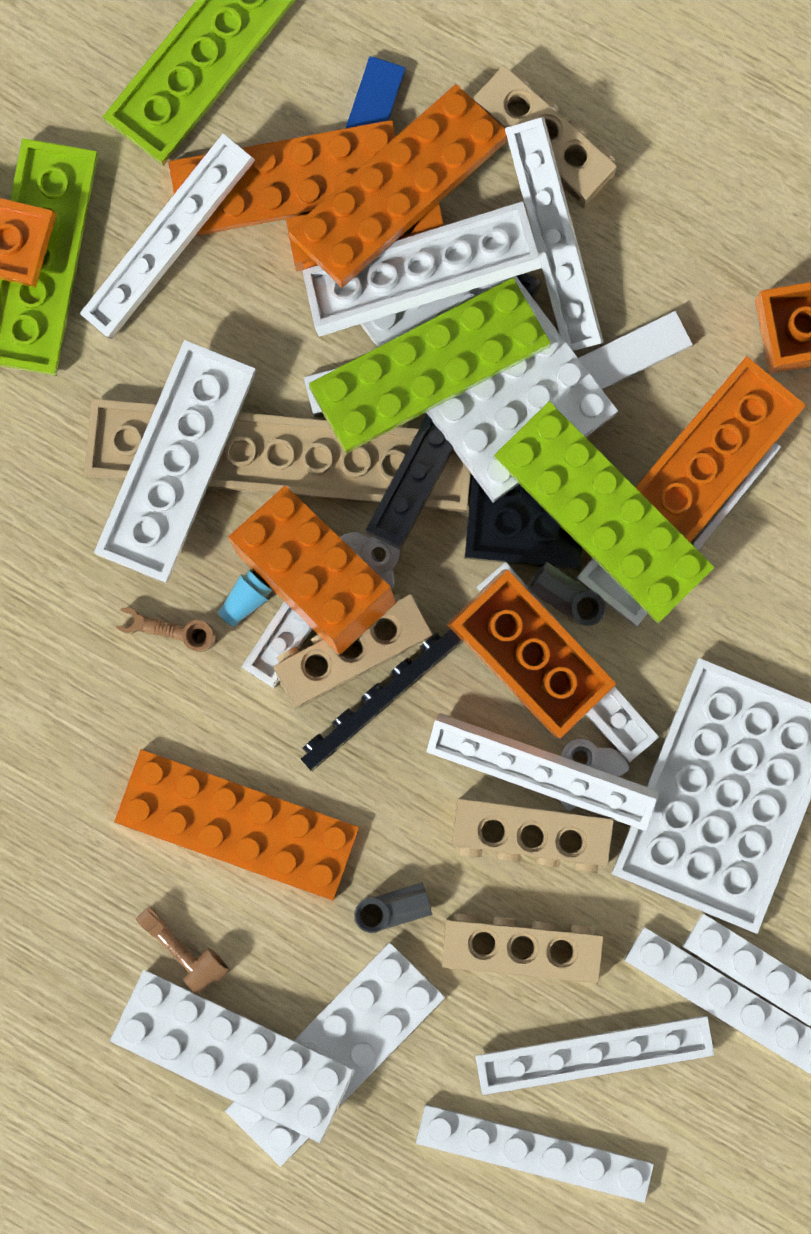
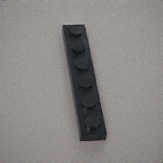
M452 629L442 637L437 632L420 646L424 653L413 662L407 657L390 672L394 678L387 685L382 687L377 683L361 697L365 703L353 713L348 708L332 722L335 729L329 735L323 738L319 733L302 748L306 753L301 758L303 763L310 771H314L463 641Z

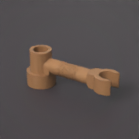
M131 608L120 609L122 612L132 614L134 617L132 626L128 628L116 626L123 633L133 634L138 631L167 638L171 637V639L183 641L189 649L195 652H205L211 649L216 642L213 627L205 621L193 620L186 626L141 616ZM201 632H206V640L198 644L197 636Z
M150 906L136 918L140 926L165 946L168 952H171L170 954L188 972L183 977V981L195 994L200 995L214 980L219 982L230 971L224 960L210 948L200 957L196 958L180 943V940L167 928L161 917Z

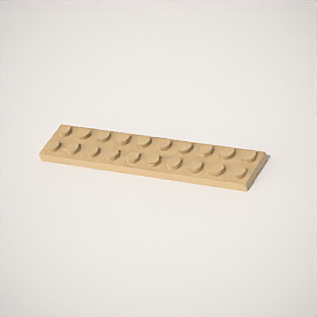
M101 399L91 400L84 466L85 477L125 480L155 410V404ZM239 412L208 488L276 494L286 485L299 497L379 504L419 429L397 427L345 454L327 420ZM455 451L452 452L424 508L467 512L470 471Z

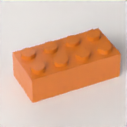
M811 282L760 291L755 299V306L768 374L811 367Z
M286 485L228 536L235 553L338 655L343 653L396 604L391 586Z
M508 569L502 570L447 623L457 636L554 737L559 739L617 684Z

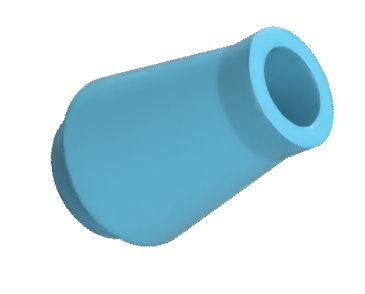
M250 569L245 575L240 574L225 603L217 613L229 625L235 627L242 619L270 600L268 595L272 592V589Z

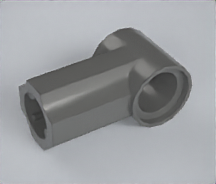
M545 562L537 570L527 589L566 615L571 622L579 625L593 626L603 619L606 612L605 602L599 594L589 591L548 562ZM588 597L593 604V610L588 617L582 619L577 613V604L582 598Z
M421 882L364 899L355 907L353 915L358 928L364 932L377 933L384 929L430 916L432 911L424 884ZM368 904L377 905L382 911V920L375 927L364 925L360 918L361 910Z

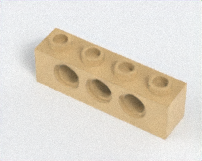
M503 65L473 97V100L504 128L541 117L544 118L546 126L553 129L557 135L551 141L563 190L580 206L585 208L615 176L617 165L613 163L615 161L614 156L602 145L595 147L586 139V131L574 120L567 122L557 113L559 111L557 105L544 94L539 97L529 88L531 85L529 80L516 69L511 72ZM519 102L526 105L529 111L523 116H515L510 113L508 107L513 103ZM576 152L583 156L585 163L581 166L573 167L565 161L564 157L569 153Z
M400 593L394 595L396 604L357 639L362 646V653L355 659H347L342 654L338 655L319 635L311 639L313 645L300 652L298 647H294L277 656L279 663L274 665L273 669L294 709L297 710L424 643L433 636L412 595L410 594L402 598ZM381 621L392 623L396 628L395 637L389 641L378 639L374 633L376 624ZM312 657L323 658L328 664L327 672L321 677L310 676L305 669L309 659Z
M458 799L452 846H459L458 854L482 857V850L498 852L497 860L520 863L521 855L537 857L536 865L559 868L560 860L575 862L574 870L598 873L599 865L608 866L613 819ZM488 820H497L504 828L502 839L496 843L487 842L482 836V826ZM528 825H535L542 832V841L535 848H528L521 842V831ZM567 830L575 831L581 839L580 847L574 853L564 852L559 844L560 836Z
M455 913L454 920L446 919L442 968L599 983L603 936L594 934L595 927L571 924V932L555 930L556 923L532 920V928L516 926L517 919L494 917L493 924L477 922L478 915ZM480 932H487L494 938V947L487 954H479L472 948V940ZM526 936L532 940L533 950L528 957L518 958L512 954L511 944L515 938ZM558 940L568 941L572 948L571 956L564 962L554 961L550 955L552 944Z

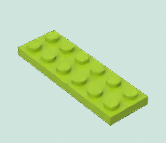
M196 0L102 116L104 121L164 166L296 0Z
M22 138L10 200L52 210L57 215L36 288L0 279L1 367L57 376L99 156L97 151Z
M513 277L310 382L309 389L345 454L548 349L551 342Z
M550 401L493 455V458L657 623L667 616L715 568Z

